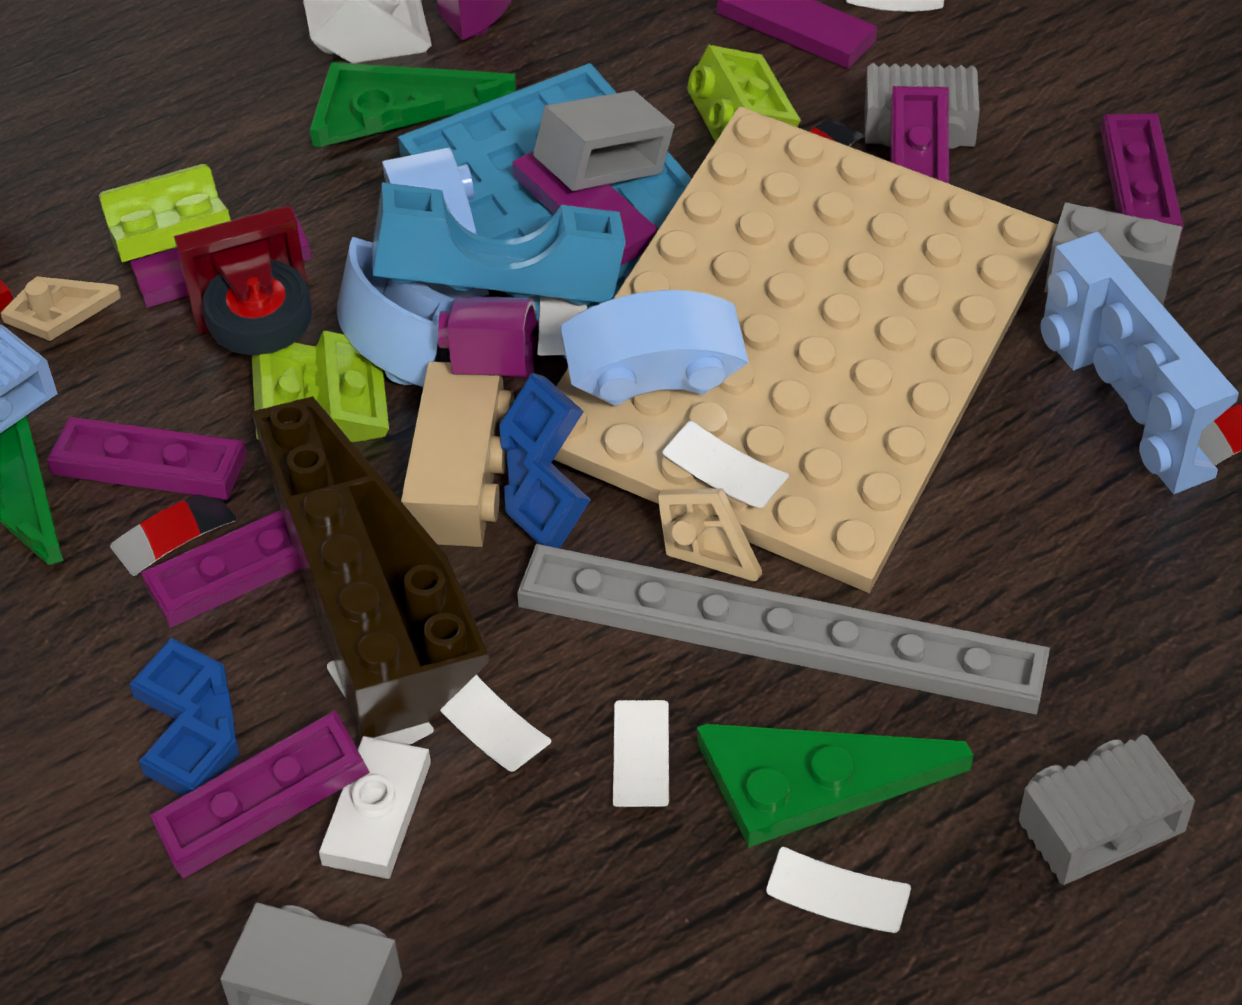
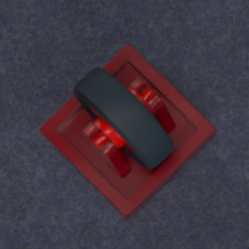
M290 205L174 236L193 321L199 335L210 332L218 344L232 352L259 355L274 353L288 347L306 332L312 318L311 298L297 220Z

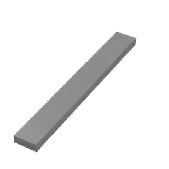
M540 544L535 546L517 593L518 605L521 608L1036 715L1050 647Z

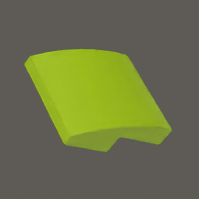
M323 330L316 347L294 342L292 345L274 353L252 355L255 410L313 396L351 442L366 441L386 436L389 430L383 369L373 364L356 350L344 334ZM256 430V439L260 440Z

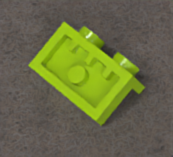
M708 45L699 64L693 68L690 74L687 90L715 142L739 106L798 127L801 121L763 55Z
M206 164L113 188L99 194V200L113 246L122 262L175 248V235L231 221L228 209L217 195L211 170Z

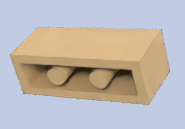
M428 361L401 502L437 545L482 547L486 522H496L498 518L499 485L493 484L494 473H505L507 451L501 448L499 424L514 402V392L504 390L502 375L452 374L451 363Z

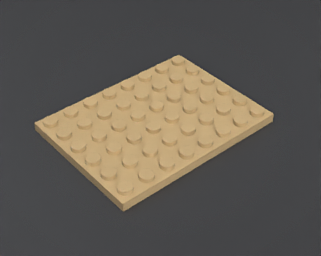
M739 106L614 299L648 291L684 290L710 294L735 304L749 363L704 395L684 389L656 390L636 395L617 406L572 386L569 369H567L556 387L584 412L554 460L659 504L658 494L662 490L716 489L684 470L663 454L665 447L686 423L694 421L700 427L736 450L761 463L789 474L788 479L763 508L751 506L726 494L749 543L870 594L1050 250L1058 224Z

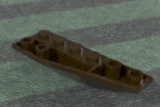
M313 396L252 411L277 498L292 544L296 550L298 563L361 740L363 736L375 738L427 723L489 663V653L447 555Z

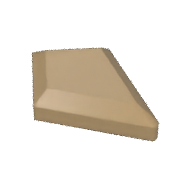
M36 276L27 283L22 292L1 312L4 323L51 341L121 298L117 285Z
M723 488L662 490L658 494L665 548L668 556L750 581H757L762 575V569Z

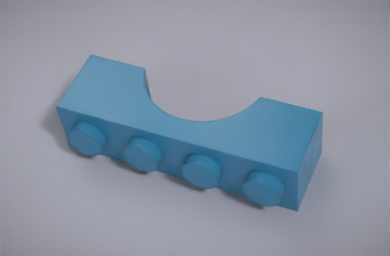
M382 182L373 240V276L386 277L400 284H411L421 281L446 284L450 288L460 291H471L481 288L505 291L512 296L520 298L540 295L564 298L571 303L579 305L591 304L593 302L603 303L612 300L614 297L626 240L620 212L561 205L544 226L531 234L507 240L485 238L467 230L454 218L446 204L443 190Z

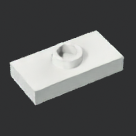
M363 736L358 751L370 773L343 788L319 855L323 866L390 879L431 764L429 749Z

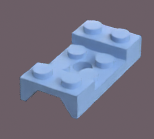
M1098 231L1056 246L1052 272L1048 278V295L1044 318L1041 320V333L1046 345L1052 351H1057L1073 371L1094 363L1099 377L1104 382L1110 383L1127 403L1132 417L1138 423L1145 425L1139 447L1142 461L1151 473L1157 474L1173 494L1216 478L1218 469L1198 446L1201 432L1237 402L1239 392Z

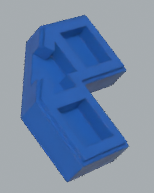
M531 373L499 424L501 448L507 451L509 485L504 486L505 512L538 544L560 549L591 499L552 464V461L584 411L545 376Z
M170 638L129 685L135 699L175 719L140 759L139 763L143 775L184 796L223 774L239 756V747L224 664Z

